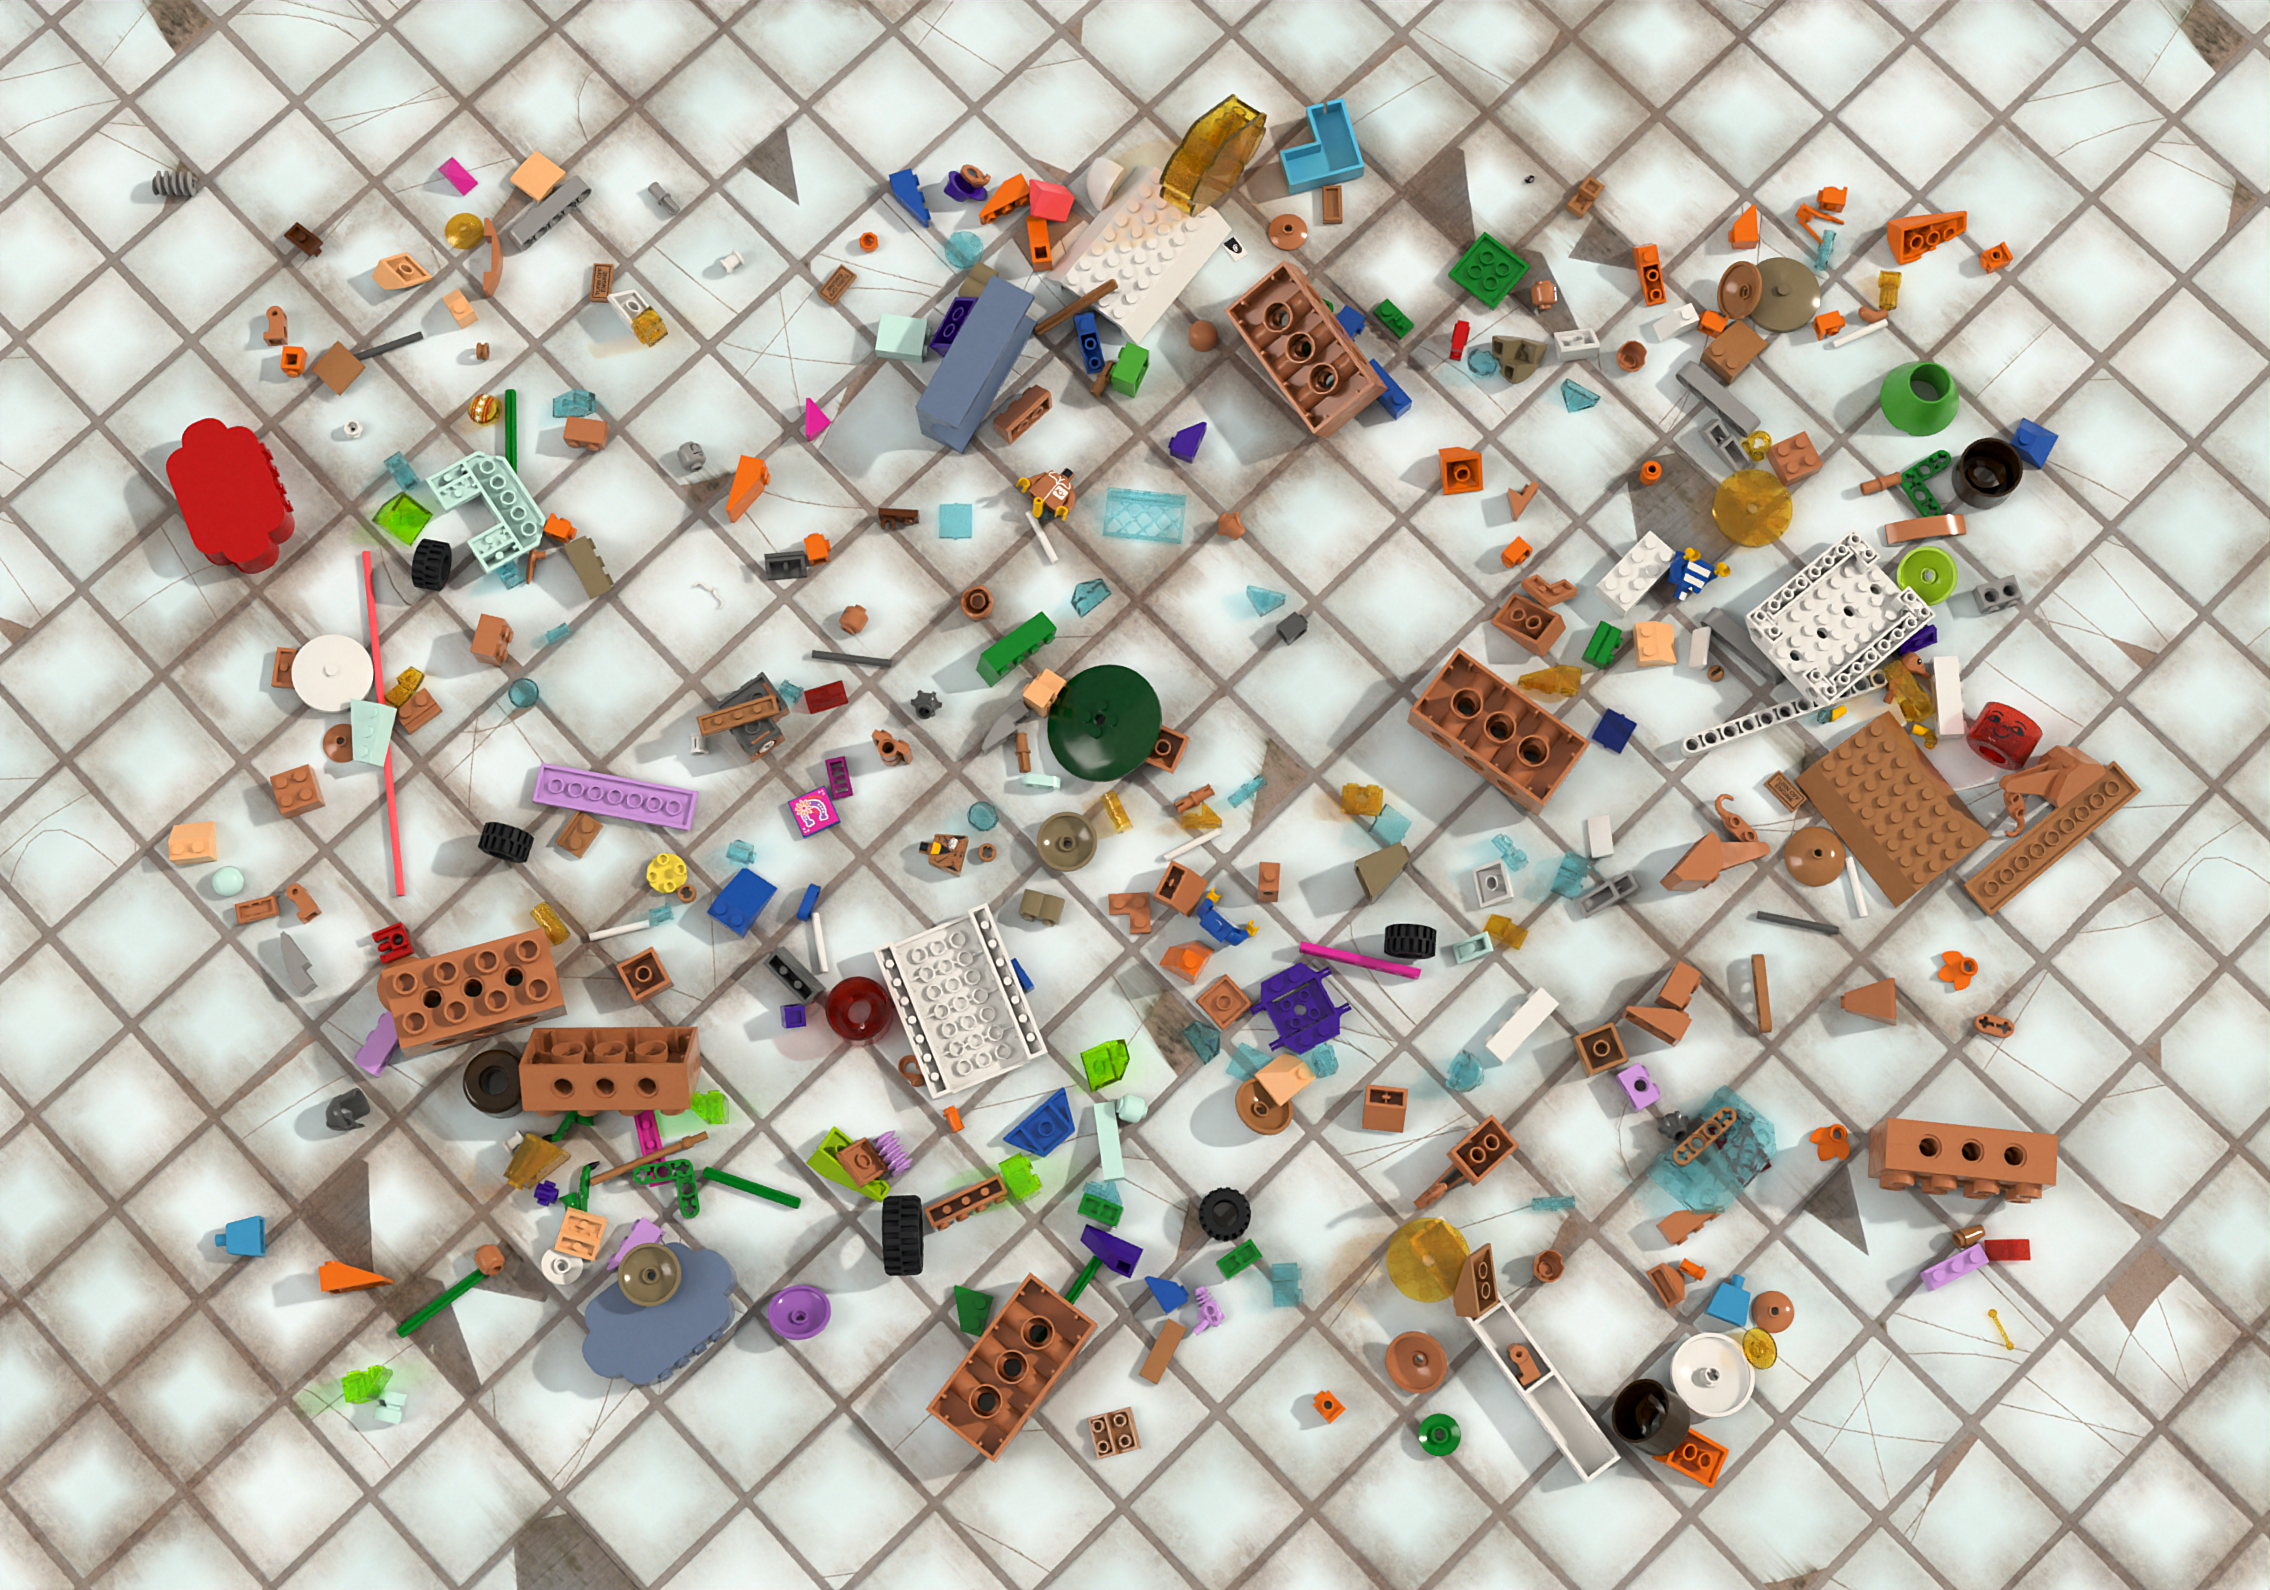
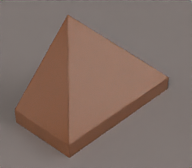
M1663 1262L1646 1272L1667 1308L1685 1299L1684 1274Z

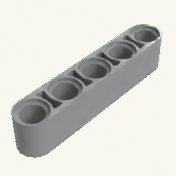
M578 175L573 176L512 228L508 238L521 251L527 250L591 194L592 189Z
M1688 361L1676 374V379L1742 437H1749L1761 424L1760 419L1695 362Z
M1713 607L1700 621L1702 627L1708 626L1711 628V635L1770 683L1777 684L1784 676L1751 640L1750 634L1720 609Z

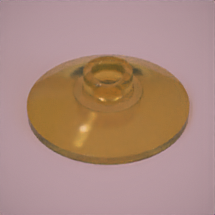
M460 213L448 221L445 235L453 247L463 250L470 249L482 240L484 227L477 216L471 213ZM466 226L465 230H460L461 227Z
M1762 1328L1749 1329L1742 1341L1746 1359L1757 1369L1764 1370L1772 1367L1777 1358V1348L1774 1339Z

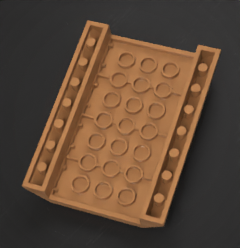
M1890 711L1875 718L1815 762L1794 780L1895 908L1991 838L1989 833Z

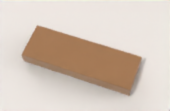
M1168 1318L1139 1375L1158 1385L1187 1328Z

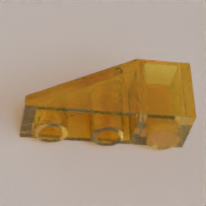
M1900 659L1895 660L1882 669L1906 722H1922L1935 713L1928 694Z
M1568 665L1551 667L1520 676L1517 685L1526 690H1533V688L1541 689L1543 693L1547 694L1557 692L1561 693L1564 697L1577 696L1583 668Z

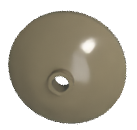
M1060 812L1049 817L1041 825L1037 835V849L1042 860L1051 868L1062 872L1076 871L1086 866L1094 857L1097 849V834L1091 822L1084 816L1074 812ZM1070 842L1071 846L1069 848L1064 847V843Z
M643 1243L633 1247L625 1254L618 1269V1283L623 1294L633 1303L645 1307L658 1306L668 1301L678 1290L682 1276L681 1265L676 1255L669 1248L658 1243ZM651 1272H654L656 1275L653 1280L649 1279Z

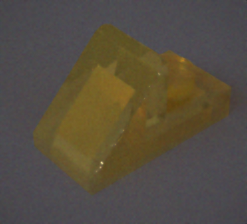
M1203 801L1202 816H1198L1196 813H1187L1186 816H1181V828H1222V819Z
M1491 914L1483 932L1488 931L1489 936L1520 950L1529 931L1511 923L1512 919Z

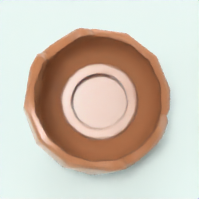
M1201 320L1192 324L1189 329V344L1196 351L1206 352L1216 346L1218 333L1217 328L1212 322Z
M1627 341L1619 348L1616 354L1618 366L1628 373L1637 372L1645 364L1647 350L1638 341Z
M1544 1250L1537 1254L1532 1264L1536 1278L1544 1283H1553L1558 1280L1565 1268L1562 1262V1255L1555 1250Z

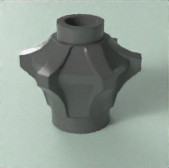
M919 690L917 692L918 696L915 699H911V705L915 707L917 716L921 719L934 717L935 711L942 707V702H939L935 697L936 692L924 693L922 690Z
M1675 1111L1661 1118L1663 1123L1658 1129L1660 1134L1667 1135L1668 1138H1672L1675 1142H1682L1688 1137V1116H1681L1679 1111Z

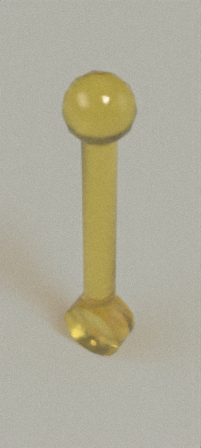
M1995 1309L1989 1310L1988 1316L1995 1321L2006 1342V1348L2012 1350L2014 1344L2009 1341L1997 1318V1311Z

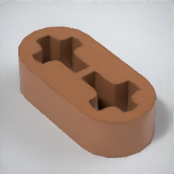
M1983 1013L1974 1020V1028L1983 1034L2007 1038L2014 1032V1024L2006 1018ZM1985 1018L1986 1023L1992 1024V1026L1988 1025L1982 1028V1024L1979 1021ZM2006 1024V1028L2009 1031L2002 1033V1029L1996 1028V1026Z

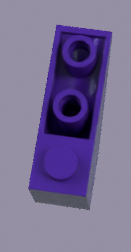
M1086 1224L1080 1239L1109 1269L1128 1278H1131L1143 1252L1142 1248Z

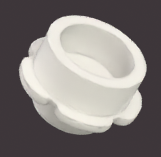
M357 420L347 421L344 425L345 435L348 438H358L361 435V431H363L362 424L358 423Z

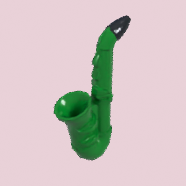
M571 1110L555 1134L545 1135L542 1137V1140L549 1142L559 1141L567 1133V1130L571 1128V1124L576 1121L578 1116V1124L594 1126L593 1116H581L577 1113V1110Z
M600 1161L589 1163L583 1167L578 1199L575 1197L576 1192L559 1198L565 1207V1212L567 1207L587 1212L590 1172L596 1169Z

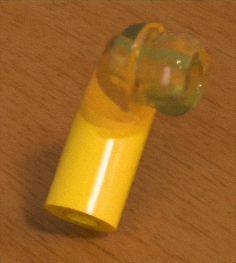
M1914 724L1911 733L1924 737L1926 740L1924 743L1925 747L1934 749L1938 739L1933 731Z

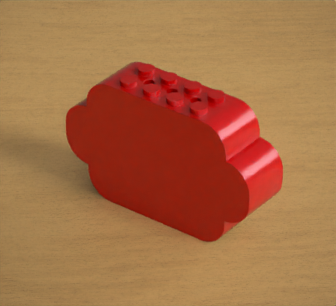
M205 418L189 425L182 435V448L175 450L166 462L168 478L196 548L204 553L205 557L215 565L226 566L234 563L237 569L246 574L262 572L275 564L279 557L278 545L287 541L294 532L295 522L291 513L294 511L293 506L285 496L287 494L286 488L278 479L280 473L277 467L273 465L271 461L274 460L270 449H267L265 443L261 442L246 427L235 426L228 429L218 419Z

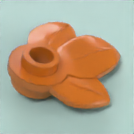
M1958 951L1942 953V958L1946 965L1940 969L1938 978L1945 982H1954L1956 991L1968 987L1971 977L1978 971L1977 962L1970 957H1963ZM1965 964L1970 966V971L1964 970Z
M1840 1124L1831 1125L1829 1128L1820 1127L1810 1135L1809 1141L1818 1145L1817 1154L1820 1161H1827L1835 1155L1844 1161L1850 1152V1146L1846 1141L1848 1137L1847 1130ZM1834 1131H1838L1840 1133L1839 1138H1835L1833 1136Z

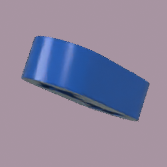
M812 883L809 885L799 907L797 919L805 922L808 921L819 897L820 886Z

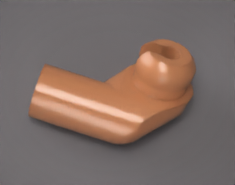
M1863 306L1859 308L1858 315L1862 320L1873 324L1888 317V312L1885 308L1875 312Z

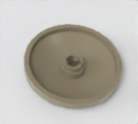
M1785 257L1770 258L1758 263L1756 267L1762 278V294L1758 305L1748 317L1759 327L1775 333H1788L1804 327L1813 318L1820 303V287L1814 274L1804 264Z

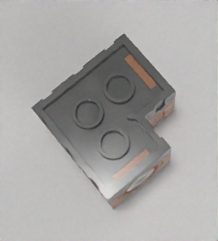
M761 672L756 678L751 679L741 686L739 690L734 691L725 697L723 701L713 706L715 711L775 694L780 715L729 730L744 752L747 753L752 763L785 741L780 728L775 723L780 721L779 719L790 714L786 702L764 672Z

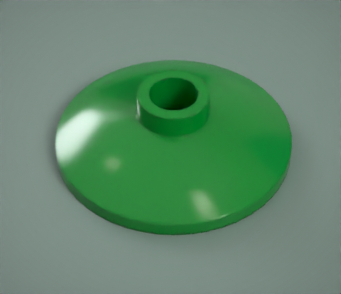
M1438 1413L1428 1416L1421 1423L1418 1436L1420 1444L1426 1452L1441 1457L1449 1455L1456 1450L1460 1443L1461 1432L1457 1422L1452 1417ZM1437 1431L1442 1432V1439L1435 1437Z

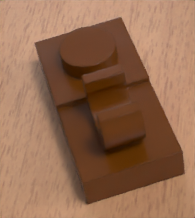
M298 222L284 234V237L309 257L313 254L318 257L322 252L320 246L323 242Z
M879 508L878 511L882 529H885L887 522H891L892 530H895V521L911 526L914 523H919L920 519L918 510Z

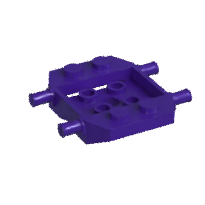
M1300 962L1261 982V1001L1250 1007L1249 1010L1252 1015L1262 1010L1266 1011L1279 1035V1039L1268 1044L1272 1052L1283 1046L1298 1055H1302L1340 1035V1017L1352 1009L1348 1002L1335 1008L1323 987L1322 979L1332 974L1329 967L1315 972ZM1306 983H1309V985L1305 988L1287 996L1286 998L1276 1003H1273V1000L1289 993L1290 991ZM1297 1005H1303L1306 1008V1012L1303 1015H1297L1294 1008ZM1327 1016L1326 1018L1322 1019L1321 1021H1319V1022H1317V1023H1315V1024H1313V1025H1311V1026L1305 1028L1304 1030H1302V1031H1300V1032H1298V1033H1296V1034H1294V1035L1291 1036V1034L1295 1033L1296 1031H1298V1030H1300V1029H1302V1028H1304V1027H1306V1026L1312 1024L1313 1022H1315V1021H1317V1020H1319V1019H1321V1018Z

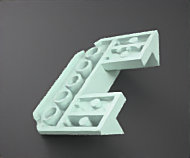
M476 451L426 479L437 504L440 503L446 513L479 496L497 522V525L467 541V545L478 560V566L487 574L540 545L546 518L505 457L498 455L495 457Z

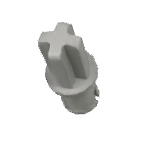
M658 182L652 183L648 187V191L658 200L657 203L662 205L670 215H677L680 208L670 198V193H666Z

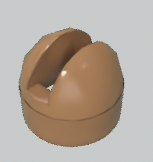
M1714 665L1709 668L1707 676L1712 682H1719L1724 676V670L1721 666ZM1716 670H1719V671H1720L1719 673H1717V674L1714 675V676L1711 674V673L1715 672Z

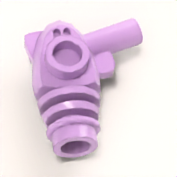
M1205 1285L1194 1290V1296H1198L1196 1301L1200 1300L1197 1306L1202 1304L1198 1308L1200 1312L1197 1315L1199 1323L1192 1329L1197 1336L1208 1325L1218 1327L1221 1320L1225 1318L1216 1300H1211L1214 1297H1208L1211 1293L1206 1294L1208 1289H1206Z

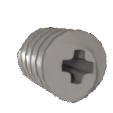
M157 171L152 181V190L154 195L160 193L162 196L166 194L169 196L174 194L180 196L183 193L184 196H189V194L195 196L196 181L192 177L191 171L187 172V177H185L183 171H180L179 177H177L175 171H172L171 177L168 171L164 172V176L161 175L160 171Z

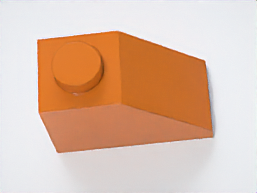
M1751 205L1733 224L1732 229L1728 231V242H1731L1732 249L1756 248L1758 243L1756 205Z

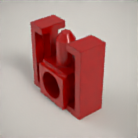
M1458 320L1455 323L1449 359L1461 361L1463 348L1468 340L1470 322Z
M402 922L371 933L376 943L389 938V941L378 946V951L380 952L393 949V952L380 955L384 965L415 954L405 925ZM398 937H403L401 945H395Z

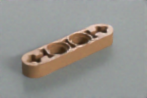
M1752 954L1751 966L1758 1028L1760 1033H1770L1772 1031L1765 959L1763 954Z
M1723 1107L1674 1150L1672 1155L1673 1163L1677 1167L1689 1165L1735 1123L1737 1117L1735 1110L1731 1107ZM1722 1113H1724L1725 1115L1729 1113L1731 1115V1121L1726 1119L1724 1122H1722V1125H1720L1719 1121H1721L1723 1118ZM1709 1125L1715 1126L1718 1131L1717 1134L1709 1135L1706 1132V1127ZM1699 1139L1702 1141L1703 1146L1696 1149L1692 1147L1691 1141ZM1688 1148L1690 1152L1685 1157L1686 1161H1684L1683 1159L1679 1161L1677 1159L1679 1156L1678 1153L1682 1155L1687 1151Z

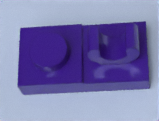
M1926 624L1923 626V629L1917 631L1898 647L1897 653L1902 656L1908 651L1915 652L1937 643V628L1933 624L1930 626Z

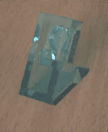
M1114 1181L1108 1182L1105 1190H1102L1103 1186L1096 1182L1085 1183L1082 1189L1083 1192L1122 1206V1201Z

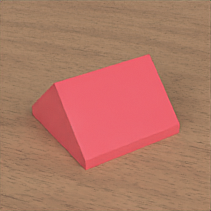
M1030 179V215L1032 217L1065 223L1075 196L1065 186Z

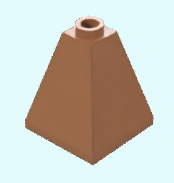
M1888 978L1846 992L1845 996H1841V1009L1845 1008V1012L1886 1024L1896 1025L1895 978Z

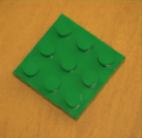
M1484 232L1448 273V277L1494 311L1527 273L1530 265Z

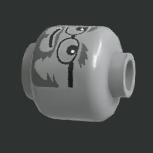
M692 441L682 444L679 447L680 450L677 456L683 469L691 470L692 472L701 470L703 468L702 465L706 461L701 446Z

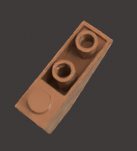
M1715 1205L1675 1211L1657 1224L1656 1227L1671 1246L1675 1243L1679 1246L1688 1239L1686 1236L1691 1231L1696 1233L1704 1227L1703 1222L1708 1218L1710 1221L1717 1218L1721 1214L1719 1210L1723 1206Z

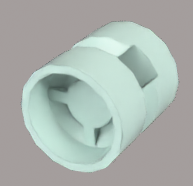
M380 1389L377 1400L380 1405L376 1406L373 1418L400 1424L403 1414L400 1409L405 1406L407 1395Z

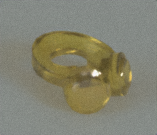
M1755 431L1741 446L1747 454H1750L1753 461H1761L1771 446L1772 440L1767 432ZM1756 438H1760L1765 442L1764 446L1754 449Z

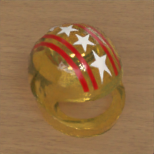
M489 394L476 395L467 408L470 419L479 426L495 424L502 414L501 402Z

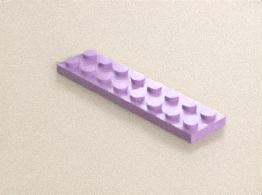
M541 763L532 801L537 804L691 831L699 792Z

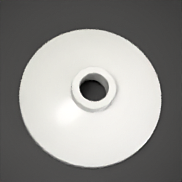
M552 1247L544 1254L541 1261V1269L544 1276L550 1282L556 1285H569L580 1277L583 1270V1261L581 1257L556 1251ZM557 1266H563L564 1270H559Z

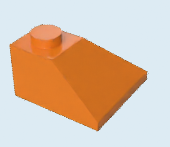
M1461 447L1438 449L1444 495L1483 490L1482 456L1480 452Z

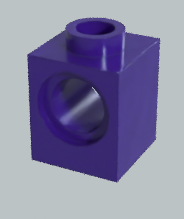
M799 1003L780 1006L781 1022L784 1028L806 1026L804 1005Z

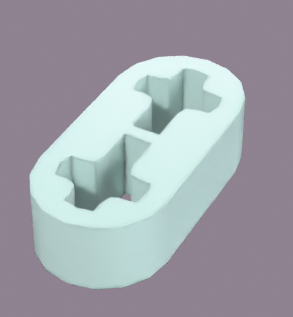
M1023 774L1022 785L1025 787L1047 790L1060 789L1061 779L1059 777Z

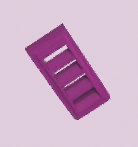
M845 756L825 760L833 799L852 796L853 791ZM842 763L843 767L831 769L830 765ZM844 771L845 774L836 777L832 776V773ZM846 779V783L834 785V781ZM848 787L847 791L836 793L837 788Z

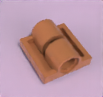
M876 729L871 736L875 746L878 747L881 760L886 766H896L900 760L907 764L911 763L913 755L908 743L901 739L899 741L891 738L892 735L885 730H881V732Z

